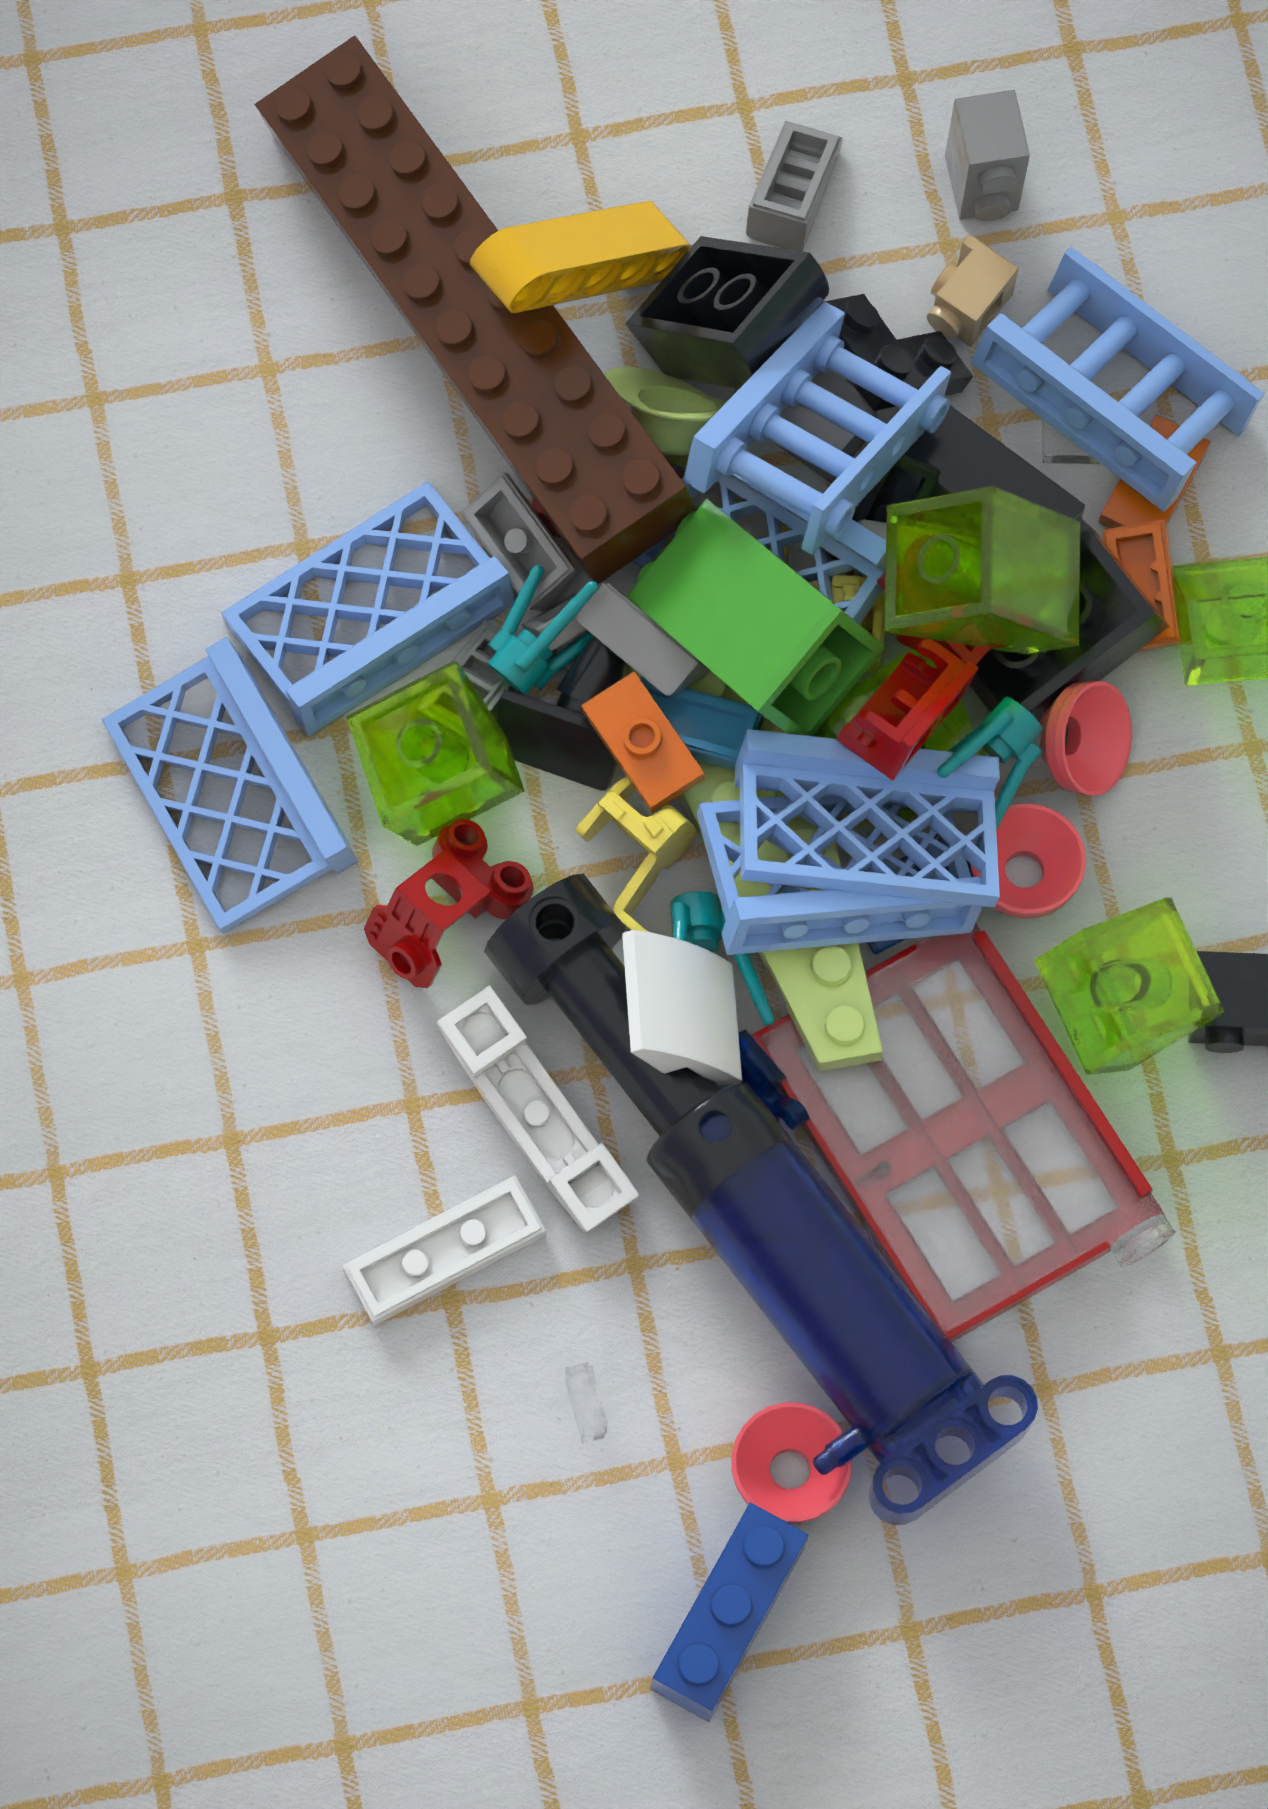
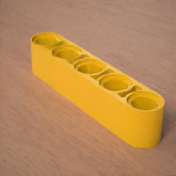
M644 201L506 227L492 234L475 250L470 259V266L511 313H518L658 283L667 276L692 246L652 201Z

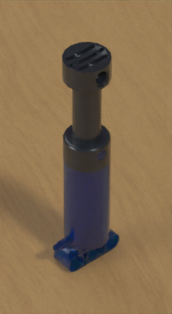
M584 873L571 875L555 882L518 908L497 928L487 941L484 950L485 954L526 1005L536 1004L552 997L660 1136L652 1145L647 1155L649 1166L851 1425L850 1428L828 1443L824 1451L813 1458L812 1463L821 1475H827L836 1467L844 1466L868 1448L880 1463L876 1468L868 1491L869 1504L874 1514L882 1521L892 1525H906L917 1520L1024 1438L1029 1432L1038 1410L1037 1396L1032 1386L1024 1379L1013 1375H1001L988 1381L986 1384L980 1380L747 1082L730 1084L720 1089L714 1081L700 1076L688 1067L664 1074L631 1053L625 967L612 951L613 947L622 938V933H624L626 927ZM551 938H559V939H561V940L552 941V940H549V939H551ZM997 1397L1013 1399L1022 1411V1420L1014 1425L1000 1424L991 1417L988 1411V1403ZM945 1436L961 1438L970 1450V1459L959 1465L946 1463L938 1456L935 1443ZM893 1475L908 1477L915 1483L918 1489V1498L909 1504L899 1505L893 1503L886 1497L882 1483Z

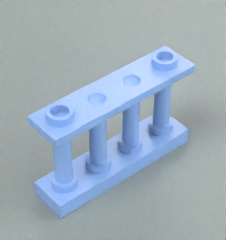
M1070 247L1064 253L1047 290L1055 297L1022 328L1000 313L986 327L971 364L1152 504L1165 512L1179 497L1197 463L1187 454L1219 422L1237 436H1240L1248 426L1265 393L1104 272L1100 266L1091 262L1073 247ZM1076 312L1103 334L1069 365L1042 343ZM1124 349L1151 369V371L1117 402L1090 380L1120 350ZM1172 385L1197 404L1199 408L1166 439L1138 417Z
M825 301L695 434L683 482L705 493L722 474L730 477L735 473L807 514L810 517L801 549L811 555L830 535L838 538L845 531L853 517L855 507L925 430L934 433L938 429L950 407V400L944 396L951 371L940 366L919 390L844 349V341L839 339L845 312ZM832 370L900 408V410L886 424L816 385L812 380L820 371L828 374ZM800 404L869 444L856 458H853L779 415L788 405L795 408ZM769 439L837 479L822 494L747 451V448L755 440L763 442Z

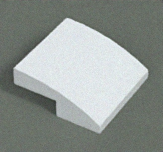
M639 930L622 933L631 1053L664 1074L688 1067L700 1076L714 1081L719 1088L741 1082L742 1073L733 964L705 948L673 937Z

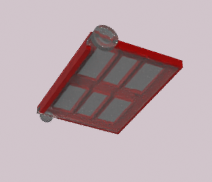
M976 923L971 933L924 937L923 940L865 971L883 1050L881 1061L818 1072L789 1014L750 1036L751 1045L941 1348L1110 1251L1120 1267L1129 1266L1155 1252L1175 1234L1174 1228L1152 1195V1187L985 930L981 931Z

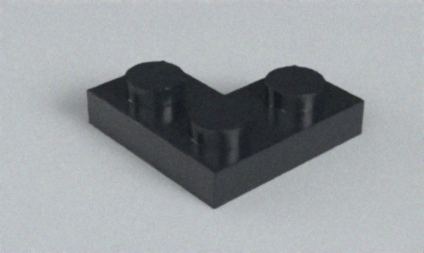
M865 294L825 301L845 312L839 339L844 341V349L919 390L940 366L951 371L945 396L962 393L973 378V375L958 356L953 345L948 342L941 331L896 339ZM855 384L873 411L896 407Z

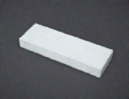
M516 1175L351 1260L342 1265L374 1327L545 1237L546 1230Z

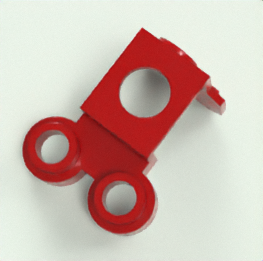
M458 819L443 826L432 848L433 859L395 888L387 906L376 905L372 909L364 927L369 944L388 961L397 975L407 979L415 987L428 988L432 985L442 965L436 948L444 931L467 913L476 919L485 911L494 917L508 919L518 908L529 901L533 894L534 886L530 873L523 865L514 861H504L490 867L483 860L488 849V843L483 829L474 821ZM433 879L458 903L445 906L434 902L426 892V882Z

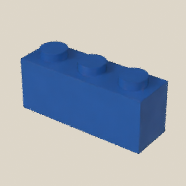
M750 1502L652 1678L651 1690L705 1721L710 1722L804 1551L809 1534Z

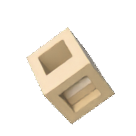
M969 234L962 242L958 266L953 263L948 264L938 276L931 289V294L936 297L934 307L926 316L928 323L935 331H941L946 338L955 339L957 337L971 347L1013 295L1019 268Z

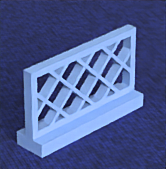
M735 473L730 477L722 474L716 481V483L720 484L723 508L719 509L737 524L738 517L759 511L766 513L769 537L759 539L758 541L786 563L783 547L803 542L810 516ZM683 482L693 500L699 490ZM734 494L745 501L735 504ZM851 519L845 531L838 538L830 535L814 552L816 566L796 572L807 582L818 580L819 592L833 603L830 576L851 570H856L866 576L867 579L853 599L835 604L860 625L883 591L882 587L876 582L877 579L902 553L891 543ZM780 523L790 528L791 531L781 533ZM675 531L674 533H672L671 535H669L668 537L675 536V535H676V531ZM668 537L634 559L633 562L643 568L647 563L654 560V556ZM827 552L839 560L828 563Z
M427 481L221 613L226 625L289 705L295 721L305 734L310 737L477 629L484 620L489 621L513 606L515 600L508 571L495 556L490 558L429 481ZM425 506H428L438 519L434 537L402 533L405 519ZM446 530L453 537V539L445 538ZM366 544L388 546L382 570L351 566L353 553ZM398 548L431 551L426 574L393 571ZM441 553L467 555L476 566L459 578L436 576ZM314 577L336 579L331 603L299 599L302 585ZM347 580L379 584L374 608L342 604ZM390 586L422 589L419 604L404 612L385 609ZM262 610L284 612L279 636L252 633L244 622ZM295 614L327 617L322 641L290 638ZM338 619L370 622L367 637L357 644L333 643ZM266 650H275L273 659ZM286 652L318 656L315 671L292 685L282 672Z
M228 637L206 648L208 657L101 719L217 927L223 934L332 869L338 874L359 862L243 657ZM209 678L217 692L210 719L180 712L186 690ZM171 700L168 709L159 707ZM225 709L235 725L222 722ZM144 715L165 719L156 751L132 746L123 728ZM177 722L207 729L198 761L167 754ZM218 732L242 737L246 743L247 748L240 771L209 764ZM140 758L153 761L149 774ZM255 761L264 777L251 774ZM164 764L195 771L185 804L161 798L157 787ZM206 774L237 781L227 814L197 807ZM248 784L271 789L275 794L277 800L270 824L239 817ZM169 810L182 813L179 826H177ZM284 814L287 815L295 830L281 827ZM194 816L224 823L215 856L191 851L186 841ZM236 826L266 833L257 867L226 859ZM278 837L302 842L312 859L311 862L291 874L269 870ZM199 863L212 866L208 879ZM223 869L254 876L248 899L225 911L216 895ZM265 879L276 881L274 884L263 889Z
M747 729L735 763V787L740 788L741 880L995 908L1000 897L994 790L1000 779L999 757L973 755L948 777L941 778L937 774V769L954 752L920 749L895 780L892 781L836 739ZM756 789L783 792L793 803L775 815L757 798ZM823 796L846 799L856 810L839 822L817 801ZM884 804L908 806L919 817L902 829L880 807ZM948 810L978 814V827L965 836L943 814ZM801 812L808 815L826 832L809 845L786 825ZM864 819L871 822L889 839L873 852L849 832ZM757 821L762 825V826L759 827L758 829H757ZM928 825L952 846L936 859L912 838ZM770 835H773L795 856L785 863L758 860L757 845ZM836 841L858 863L849 870L832 868L818 854ZM899 848L921 870L912 877L896 875L882 860ZM962 855L981 873V884L959 882L945 867Z
M787 796L758 798L775 815L793 803ZM823 796L817 801L836 820L844 812H854L856 810L846 799ZM740 800L700 803L697 818L726 920L721 935L727 955L971 933L983 906L836 890L809 891L805 887L767 883L772 887L767 895L739 897L734 879L741 871L740 846L722 836L718 823L735 821L740 823ZM884 804L880 807L902 829L910 824L898 816L901 810L908 806ZM948 810L943 816L955 826L952 813ZM804 812L797 815L818 828L807 842V845L826 833ZM757 821V829H758V828L761 827L762 825ZM877 828L874 829L867 839L853 830L849 831L871 852L878 848L875 844L883 835ZM933 829L928 834L920 831L912 837L934 859L952 847ZM773 835L765 839L790 855L795 856ZM764 841L757 845V850L763 844ZM818 854L832 868L849 870L858 863L852 858L847 866L843 868L822 854ZM890 854L882 860L896 875L912 877L918 873L917 870L913 869L916 864L910 858L904 863ZM962 855L947 865L949 872L959 882L981 884L980 876L971 877L966 859ZM729 860L734 863L731 867L729 864Z

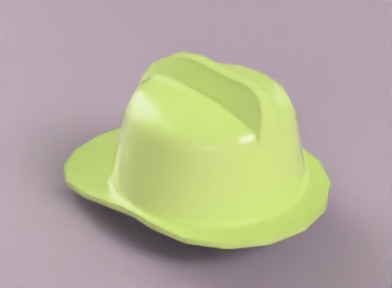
M617 367L604 373L622 400L631 406V412L670 464L684 468L687 466L693 437L726 403V401L711 397L678 378L651 369Z

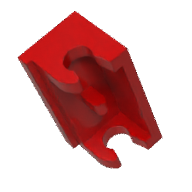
M922 639L916 646V650L923 657L933 661L937 669L929 666L924 659L908 652L852 720L842 728L836 739L892 781L895 780L960 703L979 669L972 662L968 661L965 663L942 645L930 639Z

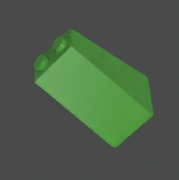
M707 498L697 510L690 512L684 517L677 528L676 536L657 559L650 561L642 568L637 576L636 585L626 596L748 704L788 734L813 736L886 648L884 644Z

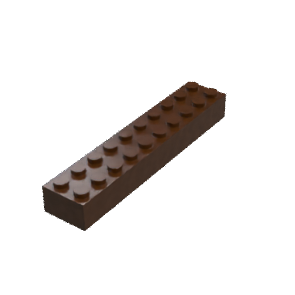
M355 35L254 104L274 139L592 581L600 584L674 533L684 517L690 512L697 510L686 485L556 308L551 305L511 313L470 266V259L475 250L487 238L496 233L498 229Z

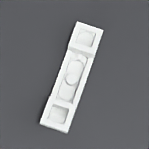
M490 985L436 1022L455 1056L503 1128L548 1189L586 1234L640 1196L605 1145L597 1143L526 1043L527 1036Z

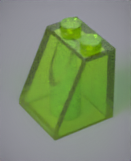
M994 486L887 506L885 631L1022 654L1079 646V521Z

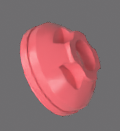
M1090 680L1071 684L1060 693L1053 704L1044 712L1040 720L1043 728L1039 745L1043 752L1041 757L1047 764L1054 779L1062 788L1080 795L1098 796L1105 794L1115 786L1127 765L1132 742V724L1129 708L1119 690L1108 682ZM1066 726H1067V727H1068V740H1067V744H1066V746H1065V733H1066Z
M1032 803L1009 806L996 831L1000 897L994 909L1008 916L1022 919L1040 918L1052 914L1062 908L1075 895L1083 880L1086 855L1082 839L1072 823L1055 810ZM1014 857H1031L1040 865L1043 877L1035 886L1029 888L1017 887L1007 878L1005 873L1006 864ZM970 864L971 877H981V873Z
M783 1402L768 1406L759 1411L743 1425L735 1439L731 1455V1472L738 1492L748 1505L751 1502L789 1524H801L826 1514L841 1500L848 1487L852 1472V1453L848 1439L840 1425L827 1413L807 1404ZM794 1452L806 1460L810 1475L803 1485L794 1489H786L779 1486L773 1480L770 1474V1464L779 1454Z

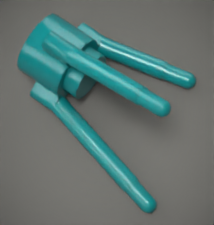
M535 565L525 584H523L501 630L488 644L496 654L487 665L519 693L527 695L533 686L541 690L555 673L579 656L590 638H593V634L587 631L547 662L553 654L548 648L549 645L597 592L598 584L595 581H589L538 637L526 629L516 637L514 634L544 574V568L541 565Z
M1005 697L972 732L947 751L954 753L937 769V774L941 778L948 777L981 748L991 757H999V763L1005 764L1010 757L1016 759L995 801L997 831L1028 768L1043 753L1033 742L1041 734L1043 728L1038 720L1021 704L1010 697Z
M691 891L680 894L672 899L670 902V915L673 938L692 943L713 953L716 952L719 948V941L723 939L721 932L726 922L718 895L707 891ZM748 953L734 954V959L762 1022L767 1026L772 1025L775 1017Z

